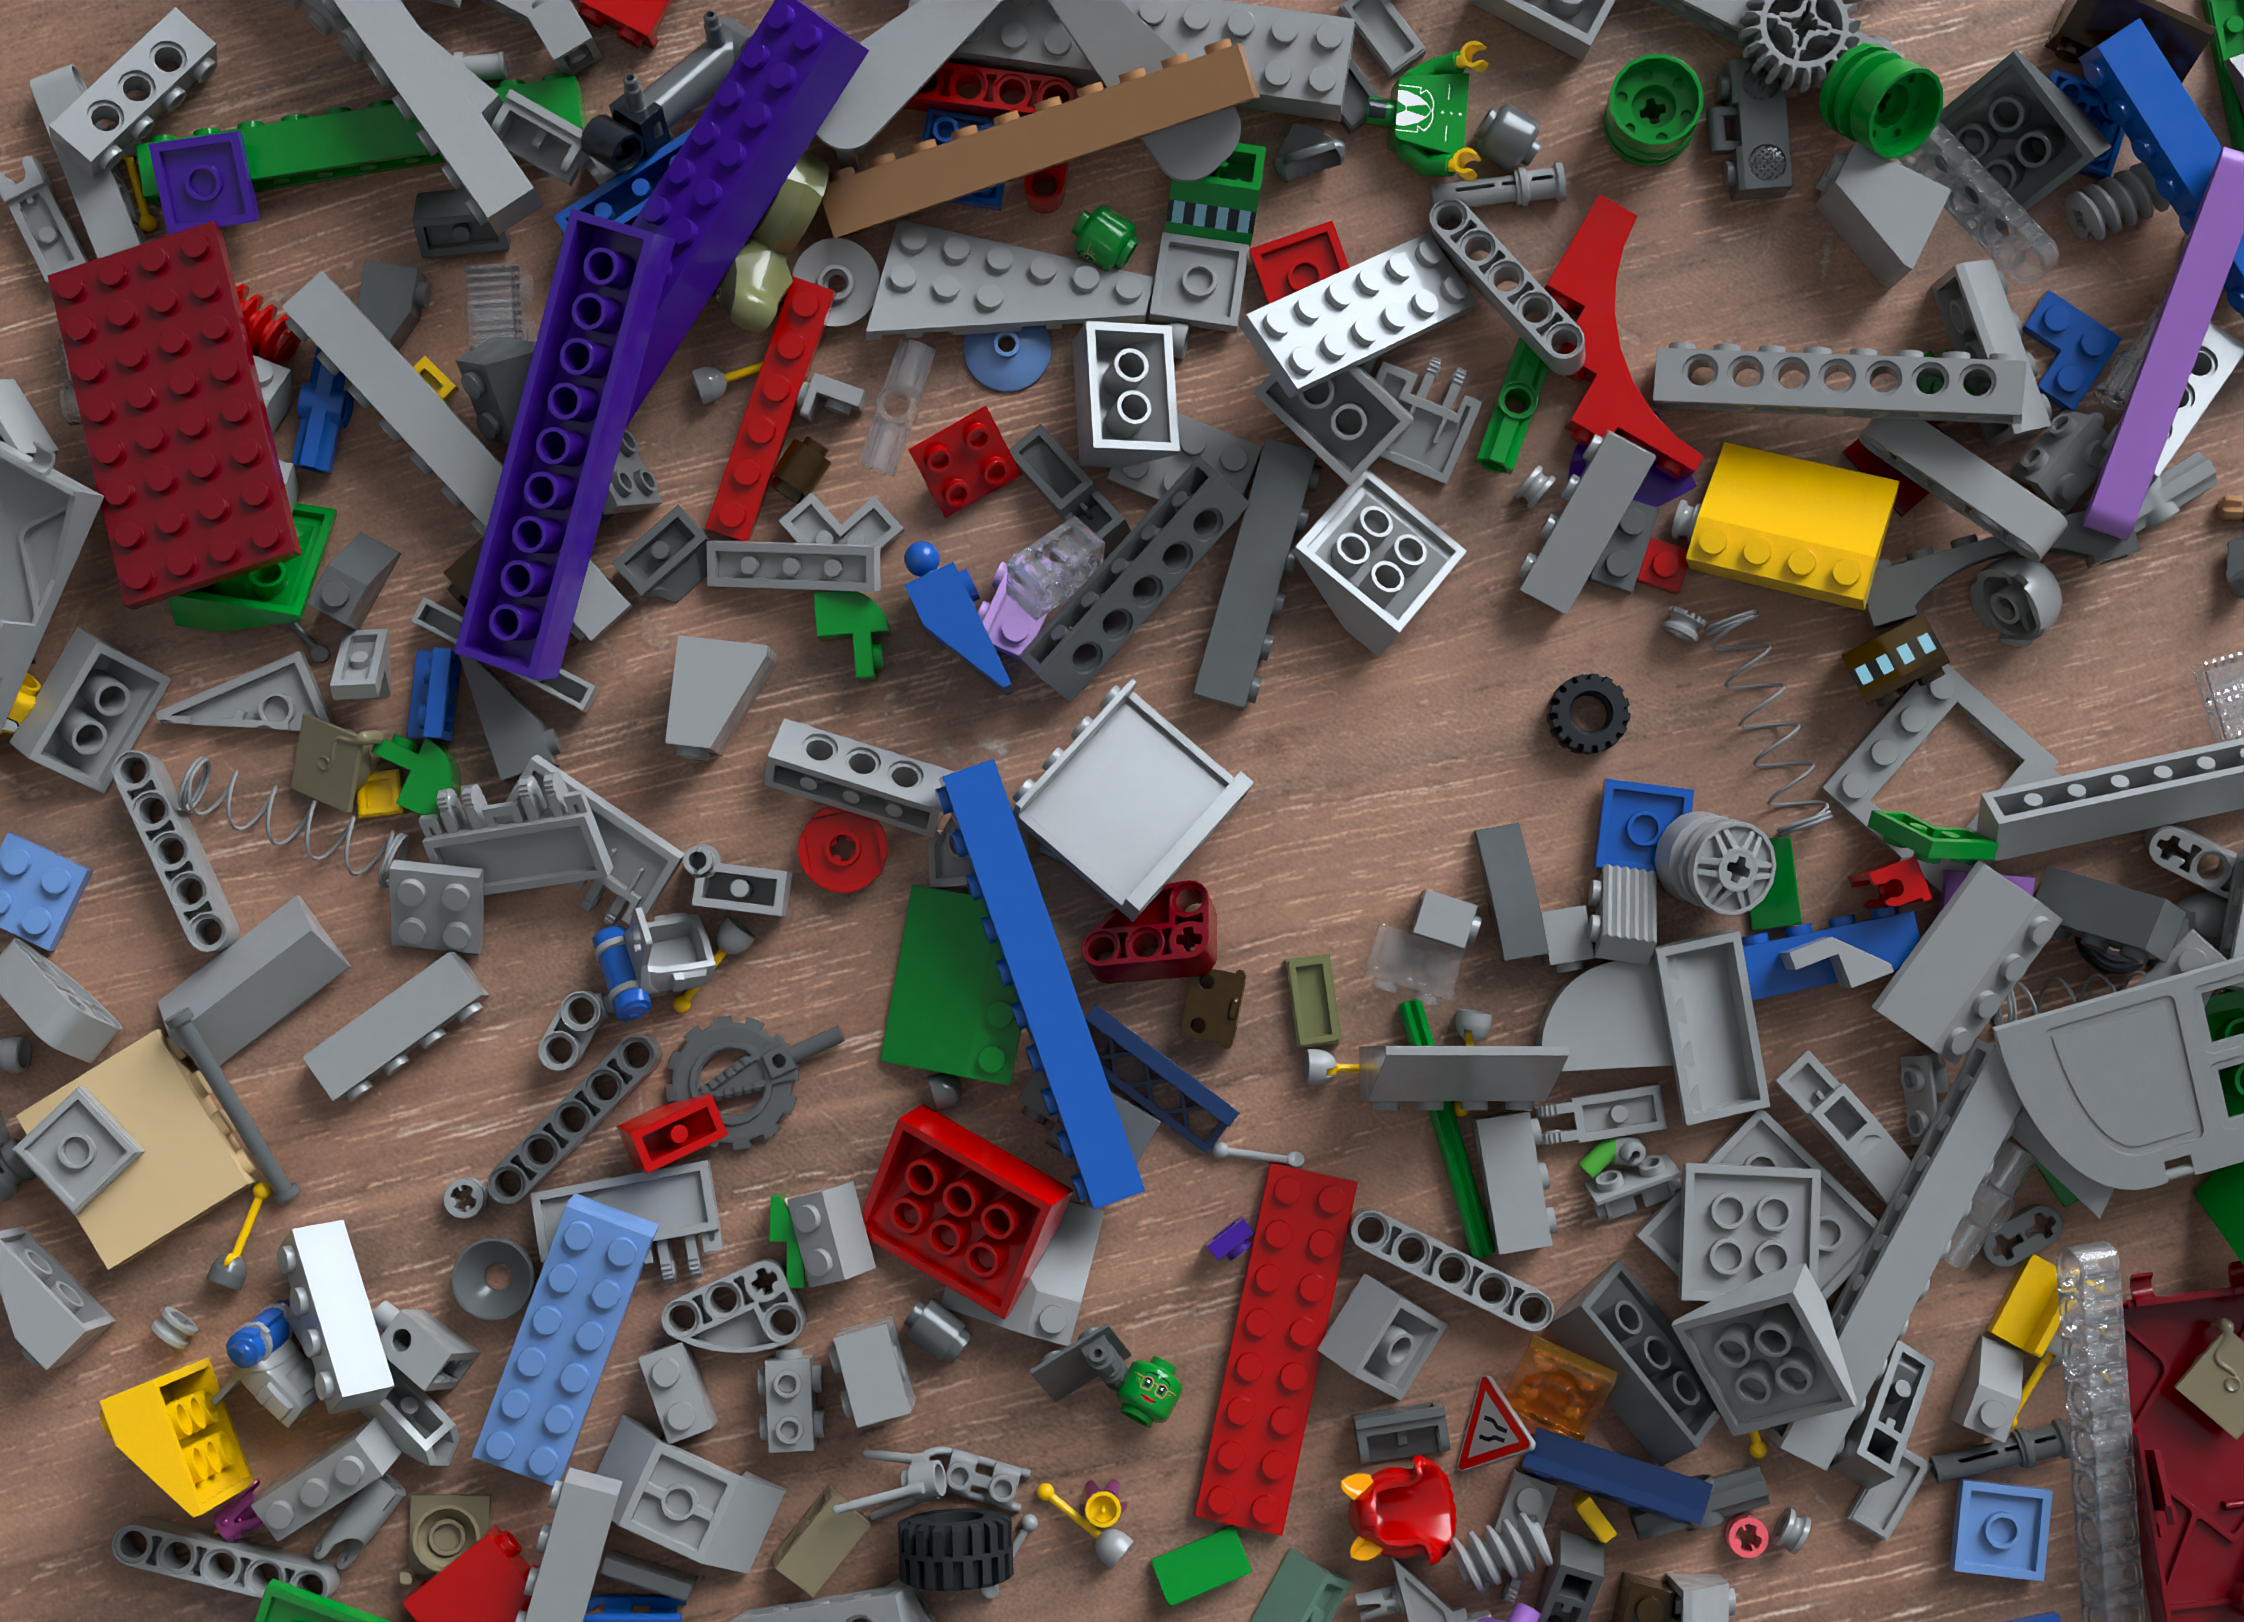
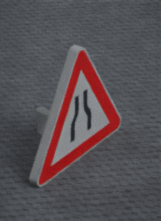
M1483 1375L1478 1385L1457 1464L1458 1469L1462 1472H1469L1532 1452L1535 1449L1534 1439L1494 1379L1488 1375Z

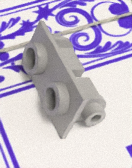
M1938 1053L1900 1057L1901 1083L1904 1088L1907 1110L1906 1124L1910 1133L1911 1145L1921 1144L1943 1101L1937 1102L1936 1094L1949 1092L1946 1070L1947 1062L1942 1061L1941 1055Z
M1666 1153L1660 1156H1647L1637 1166H1629L1618 1171L1609 1170L1602 1172L1595 1179L1584 1182V1186L1594 1200L1592 1206L1597 1219L1606 1217L1610 1221L1637 1210L1633 1197L1635 1195L1641 1194L1645 1207L1673 1197L1676 1194L1675 1192L1682 1188L1679 1179L1682 1175Z

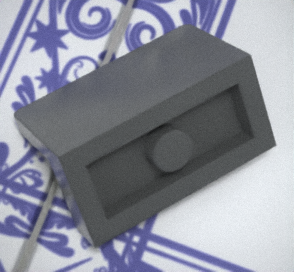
M464 188L458 191L452 189L417 194L412 222L422 259L508 250L511 244L509 230L507 229L500 235H497L489 222L480 226L465 204L471 197Z

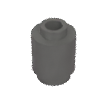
M933 1299L930 1300L927 1306L919 1301L904 1321V1324L910 1328L905 1335L937 1360L940 1361L944 1358L951 1364L973 1335L964 1328L966 1324Z

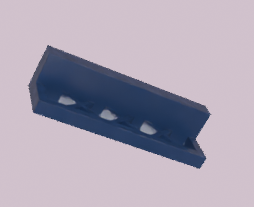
M1097 1004L1085 1018L1088 1028L1093 1024L1108 1036L1110 1054L1098 1055L1099 1060L1111 1059L1113 1072L1102 1065L1106 1079L1207 1154L1225 1129L1231 1126L1240 1112ZM1113 1040L1127 1051L1115 1053ZM1134 1055L1143 1062L1146 1080L1126 1083L1118 1077L1116 1058ZM1149 1067L1163 1078L1151 1080ZM1170 1082L1179 1089L1181 1107L1162 1110L1154 1104L1151 1085ZM1147 1086L1148 1098L1133 1087ZM1185 1094L1199 1105L1186 1106ZM1206 1109L1220 1121L1206 1140L1203 1141L1190 1131L1187 1112ZM1182 1113L1184 1125L1169 1114Z
M1536 1428L1533 1438L1536 1444L1535 1449L1529 1452V1454L1526 1453L1522 1465L1525 1473L1697 1530L1701 1529L1713 1484L1542 1428Z

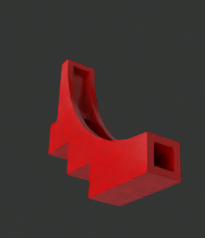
M1599 194L1544 287L1548 294L1568 315L1572 312L1578 316L1575 323L1584 333L1586 359L1584 365L1579 371L1565 376L1577 382H1582L1584 379L1590 382L1564 428L1572 432L1570 437L1585 448L1588 447L1595 434L1603 437L1608 429L1653 453L1656 456V467L1664 474L1679 479L1680 476L1687 479L1696 471L1704 456L1675 436L1650 409L1633 382L1620 347L1615 317L1616 278L1624 245L1638 215ZM1567 342L1562 343L1557 353L1569 354L1575 350L1576 346Z

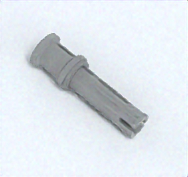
M1554 162L1553 167L1526 171L1525 167H1517L1516 170L1512 171V175L1475 179L1471 182L1460 181L1437 185L1430 184L1431 206L1433 207L1436 202L1444 198L1459 199L1468 208L1515 202L1517 206L1527 207L1531 201L1556 198L1557 202H1565L1566 180L1562 162Z

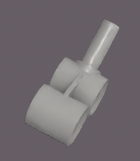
M577 991L569 994L563 1000L538 1047V1055L543 1065L548 1069L561 1071L572 1069L583 1061L586 1048L598 1027L604 1023L606 1018L610 1017L611 1012L615 1011L610 1005L608 995H604L603 992ZM582 998L588 999L594 1006V1016L586 1024L579 1022L574 1015L575 1004ZM561 1037L568 1040L572 1046V1055L565 1063L556 1060L552 1054L554 1042Z

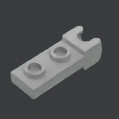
M25 156L22 159V165L25 170V178L22 182L15 184L13 180L6 178L0 172V195L3 201L8 204L46 283L49 284L47 275L89 262L54 192L55 189L44 167L34 157Z

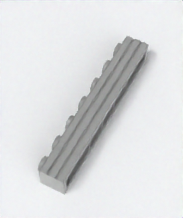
M423 597L411 622L456 645L463 617ZM560 668L558 679L534 680L507 671L588 713L600 691V688Z

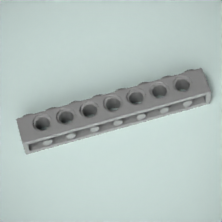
M1672 342L1669 344V348H1657L1653 402L1657 410L2022 424L2027 361L2017 360L2018 356L2015 354L1993 353L1989 355V359H1970L1969 353L1949 351L1944 352L1942 358L1924 357V353L1917 350L1896 351V356H1877V351L1874 349L1855 348L1851 349L1850 355L1831 354L1832 350L1826 347L1804 348V353L1786 352L1785 347L1777 345L1759 346V351H1741L1739 345L1727 343L1715 344L1714 350L1696 349L1695 344L1688 342ZM1708 367L1712 369L1714 376L1709 383L1699 386L1690 381L1693 372L1698 368ZM1744 369H1754L1760 374L1757 382L1750 387H1741L1735 383L1736 376ZM1796 370L1805 375L1804 382L1795 389H1787L1780 384L1782 376L1789 371ZM1843 372L1850 376L1851 381L1845 389L1834 391L1825 385L1827 378L1833 373ZM1880 374H1890L1897 379L1896 386L1888 392H1878L1872 388L1871 384L1874 378ZM1934 375L1939 377L1944 382V385L1937 393L1925 394L1917 387L1919 381L1926 376ZM1974 377H1982L1991 385L1988 392L1981 396L1970 395L1966 392L1964 386L1968 380Z

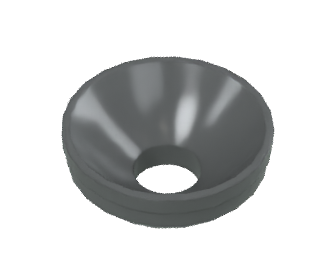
M490 1237L469 1245L459 1255L452 1271V1288L458 1303L466 1312L483 1320H501L517 1313L526 1305L535 1286V1270L530 1256L521 1246L504 1238ZM494 1263L506 1265L511 1272V1282L505 1289H494L487 1282V1270Z

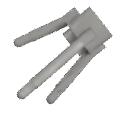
M864 1450L863 1457L866 1459L911 1464L909 1469L902 1471V1487L835 1505L832 1508V1512L834 1514H841L904 1498L871 1512V1520H878L917 1504L938 1500L946 1493L947 1481L944 1467L939 1460L930 1461L927 1451L910 1454L882 1450Z

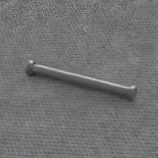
M188 1007L175 1013L164 1021L169 1030L174 1028L273 1189L274 1194L272 1198L276 1205L290 1200L300 1192L296 1182L290 1183L208 1049L191 1021L194 1015Z

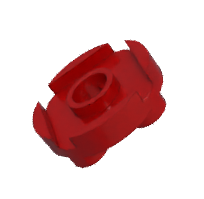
M827 806L817 811L806 824L799 838L798 855L803 870L817 885L836 893H852L866 888L882 874L888 858V840L884 828L877 820ZM840 836H845L847 842H855L856 851L850 853V860L842 862L840 855H832L831 847L838 845L837 838Z

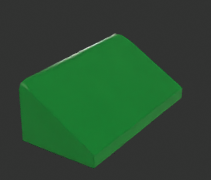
M1790 836L1769 838L1774 847L1777 864L1773 885L1764 900L1749 911L1751 930L1802 924Z
M1234 1525L1151 1559L1169 1607L1252 1572L1251 1565Z

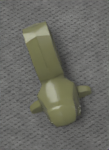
M808 150L804 151L714 291L715 303L728 311L730 321L751 332L761 333L765 331L776 316L778 304L780 301L784 302L787 291L793 282L786 263L787 257L806 232L826 189L829 167L823 160Z

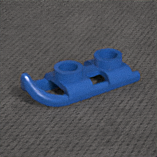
M597 1595L590 1597L586 1613L595 1607L605 1605L604 1613L585 1615L583 1622H682V1614H677L678 1605H686L687 1601L683 1602L665 1595ZM633 1605H650L648 1613H632Z

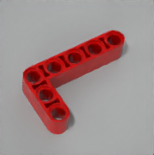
M946 62L931 78L937 82L936 88L929 93L918 92L903 109L927 112L928 108L989 118L1018 110L1019 116L1023 117L1035 113L1034 104L1047 100L1051 96L1059 95L1067 101L1074 100L1076 97L1073 86L1067 80L1059 77ZM966 84H974L981 89L978 96L973 99L960 97L958 91ZM1009 90H1018L1024 94V99L1016 105L1004 103L1001 97ZM1069 162L1025 176L1026 201L1035 212L1041 214L1052 213L1062 205L1065 197ZM1049 181L1057 189L1049 197H1040L1033 192V187L1038 182Z

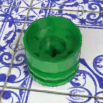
M1862 43L1845 52L1834 63L1825 77L1820 93V114L1825 125L1836 133L1847 137L1853 142H1858L1885 159H1900L1917 150L1929 138L1936 127L1943 108V87L1936 74L1909 59L1902 58L1897 53L1889 51L1879 44Z
M1666 54L1644 55L1628 62L1615 77L1603 115L1604 135L1611 149L1624 161L1640 167L1662 166L1677 159L1689 146L1703 108V88L1696 73L1682 60ZM1644 112H1650L1652 118H1658L1657 123L1651 124L1649 118H1643Z

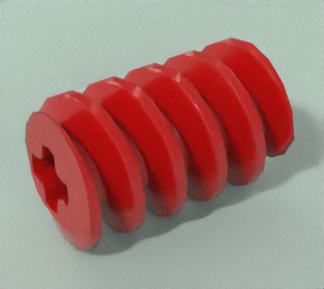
M244 283L237 286L236 289L252 354L281 366L294 355L301 343V340L293 331H288L289 327L285 322L290 317L286 314L275 322L274 319L278 310L276 306L271 304L260 311L264 298L256 294L246 301L249 287Z

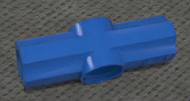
M317 346L310 380L303 384L298 398L297 413L301 421L291 463L297 468L311 472L332 474L341 430L346 428L350 422L354 398L343 391L346 376L341 371L334 376L316 357L322 351Z

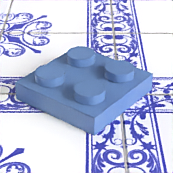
M7 832L0 847V928L48 951H55L94 870L15 833Z
M1958 1478L1949 1568L1957 1572L2044 1582L2053 1491L2043 1487Z

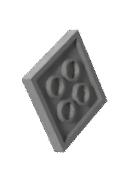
M1683 1162L1678 1299L1713 1301L1764 1274L1803 1263L1807 1265L1818 1286L1821 1169Z

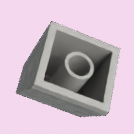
M1854 143L1845 154L1837 152L1831 164H1827L1815 185V188L1821 191L1815 206L1883 287L1891 289L1913 270L1948 199L1951 189Z
M678 635L665 744L676 749L677 756H683L682 758L687 760L709 762L710 754L722 755L775 668L778 655L768 645Z

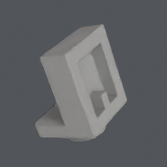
M814 373L811 383H803L798 394L796 407L801 408L800 416L804 421L813 423L821 400L826 401L824 406L826 409L844 416H850L851 410L863 414L868 396L863 389Z

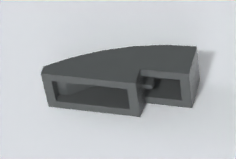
M1041 424L1009 449L1019 469L1098 561L1121 543L1131 532L1124 517L1103 496L1092 479Z
M1519 823L1475 830L1489 915L1493 919L1500 961L1549 953L1537 891Z

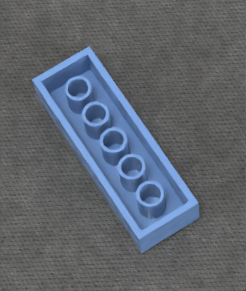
M573 1194L564 1209L472 1457L554 1486L556 1480H562L659 1224L579 1194Z

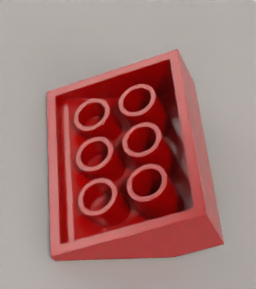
M922 1104L898 1118L863 1207L862 1216L869 1241L1005 1320L1056 1233L1074 1190Z

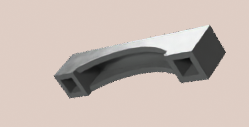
M2087 501L2082 504L2084 510L2066 515L2065 509L2057 510L2067 520L2068 527L2046 554H2058L2085 560L2089 569L2131 557L2140 551L2134 528L2126 541L2082 526L2083 518L2090 502ZM1973 534L1951 541L1952 549L1934 554L1933 547H1927L1908 553L1906 555L1908 561L1891 566L1889 560L1878 561L1866 608L1863 611L1869 632L1913 619L1918 614L1915 605L1933 588L1953 575L1989 560L2020 554L1996 537L1978 541L1977 535Z

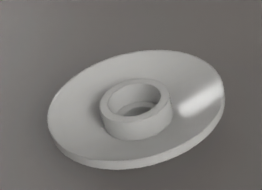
M843 238L823 239L809 246L798 258L792 273V277L794 276L830 289V283L834 278L842 277L845 279L846 286L843 291L836 294L826 323V326L829 327L848 326L864 318L873 308L880 283L879 271L871 255L859 244Z

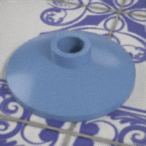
M1045 325L1022 327V331L967 334L964 340L965 361L972 375L981 384L992 390L1016 392L1026 389L1037 382L1048 367L1051 358L1049 332L1045 329ZM1004 338H1011L1016 343L1015 348L1010 352H1003L999 348L1000 341Z

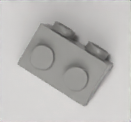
M2065 409L2051 421L2052 426L2047 428L2031 449L2023 454L2020 462L2010 472V475L2015 481L2030 485L2041 500L2056 510L2065 509L2067 514L2100 475L2102 468L2098 464L2107 453V450L2101 447L2108 434L2094 416Z

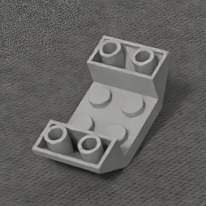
M623 1415L596 1473L597 1475L623 1481L612 1521L622 1528L701 1564L748 1574L787 1489L748 1471L743 1476H740L677 1446L668 1445V1442L662 1440L663 1432Z

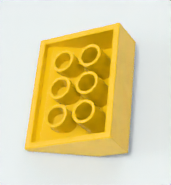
M1724 442L1701 505L1687 552L1686 561L1689 569L1865 611L1900 481Z
M209 1357L99 1401L102 1407L99 1415L100 1422L105 1433L109 1437L112 1436L115 1445L193 1518L209 1511L250 1487L255 1482L225 1399L216 1406L211 1402L221 1389Z

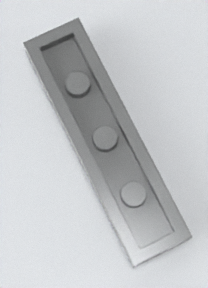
M719 540L706 542L707 586L861 592L881 590L880 545Z

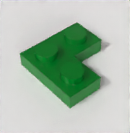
M1872 810L1867 826L1884 835L1883 841L1885 843L1900 848H1909L1914 851L1913 856H1916L1918 860L1931 864H1940L1941 859H1950L1966 865H1972L1975 859L1994 860L1999 845L1998 842L1969 827L1934 826L1906 811Z

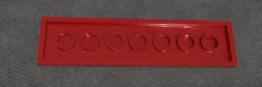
M1269 1162L1194 1517L1283 1536L1321 1358V1352L1317 1349L1323 1341L1327 1330L1356 1194L1357 1181Z

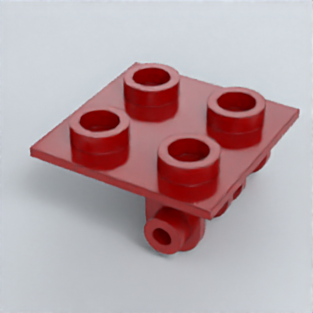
M987 406L980 408L908 449L926 482L929 492L945 518L1022 475Z

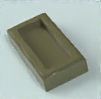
M1330 953L1286 959L1285 965L1297 1048L1342 1042Z

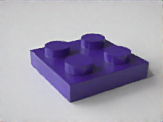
M242 131L148 144L168 234H174L213 220L218 224V227L260 221Z

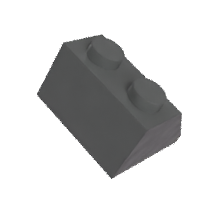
M494 336L456 360L462 376L461 384L470 397L477 415V426L486 440L509 444L536 342Z

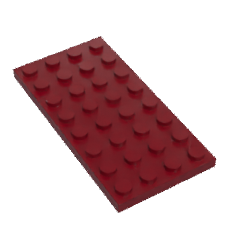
M213 220L47 275L99 494L104 496L101 507L124 606L131 610L138 609L302 556L222 228L218 227V224Z

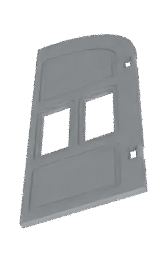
M2244 955L1992 1027L2008 1078L2029 1118L2053 1149L2071 1166L2088 1178L2105 1186L2120 1190H2141L2169 1183L2168 1181L2191 1174L2198 1175L2244 1162V1113L2228 1117L2218 1072L2220 1069L2244 1063V1033L2212 1042L2201 996L2205 992L2244 982ZM2188 1156L2189 1163L2165 1169L2164 1162Z

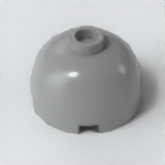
M2024 556L2005 557L1989 564L1977 573V581L1970 586L1969 593L1972 607L1979 621L1986 629L1991 626L1992 622L1997 631L2003 634L1997 639L2015 647L2031 645L2057 622L2061 612L2063 599L2060 586L2054 574L2040 562L2029 560Z

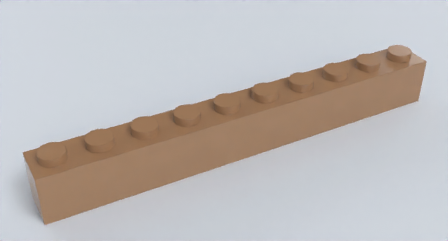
M1230 38L1204 46L1206 55L1189 60L1187 53H1183L1162 60V70L1146 75L1143 67L1123 73L1118 76L1120 80L1118 85L1104 89L1102 82L1079 88L1076 90L1078 98L1061 103L1060 96L1053 97L1034 104L1035 113L1020 117L1018 110L992 118L994 127L978 132L977 126L971 125L951 132L953 141L938 146L935 139L910 146L912 154L896 160L894 153H889L869 160L870 169L855 173L852 166L828 174L830 182L826 185L822 203L834 238L846 237L1258 99L1260 96L1245 47L1242 44L1232 46Z

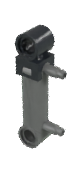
M707 11L703 16L706 39L699 47L643 91L635 75L628 74L623 78L624 94L609 105L612 117L607 114H599L592 118L584 128L581 136V148L584 153L619 175L633 171L641 161L643 154L650 157L671 140L668 129L719 89L755 31L730 16H723L718 19L716 12Z

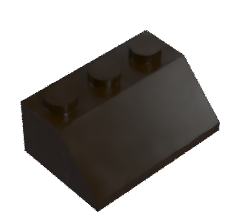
M2065 0L2044 47L2055 51V55L2065 62L2080 63L2079 57L2140 18L2182 83L2211 39L2216 27L2157 0Z

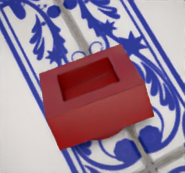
M1651 537L1636 582L1677 595L1680 592L1688 567L1686 561L1688 549Z

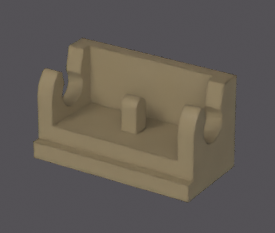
M830 1484L826 1486L772 1554L775 1569L812 1597H815L871 1526L870 1522L863 1517L864 1512L861 1509L841 1514H834L832 1512V1508L835 1505L846 1503L850 1500Z

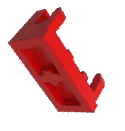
M1916 856L1893 859L1847 876L1852 888L1867 886L1869 883L1871 885H1879L1877 889L1878 893H1880L1879 897L1866 901L1863 904L1866 908L1874 909L1885 905L1895 907L1906 903L1924 902L1932 899Z

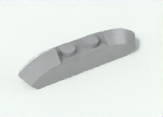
M290 1305L288 1319L302 1345L303 1327L299 1315L296 1316L293 1313ZM387 1359L395 1385L381 1403L358 1409L369 1420L376 1417L396 1446L410 1457L430 1466H449L460 1439L456 1424L424 1390Z

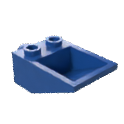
M918 541L911 544L905 552L904 562L908 571L915 576H919V578L905 584V587L928 635L1004 695L1008 696L1014 693L1011 681L973 604L980 597L968 570L965 569L958 572L954 561L938 568L940 555L934 545L926 541Z

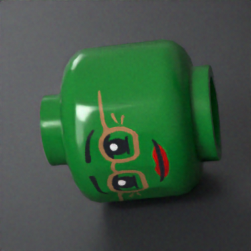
M1106 205L1099 206L1092 214L1084 210L1071 233L1078 236L1074 245L1075 252L1103 271H1109L1115 267L1122 269L1140 241L1135 237V224Z
M1153 1356L1150 1362L1144 1360L1134 1361L1123 1378L1125 1383L1116 1392L1117 1400L1122 1404L1119 1409L1120 1412L1131 1420L1151 1428L1153 1423L1166 1422L1183 1391L1181 1382L1174 1376L1177 1370L1176 1367L1156 1356Z

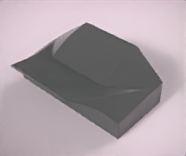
M678 504L613 561L612 564L641 597L656 596L677 603L707 577L706 542L709 541V538Z

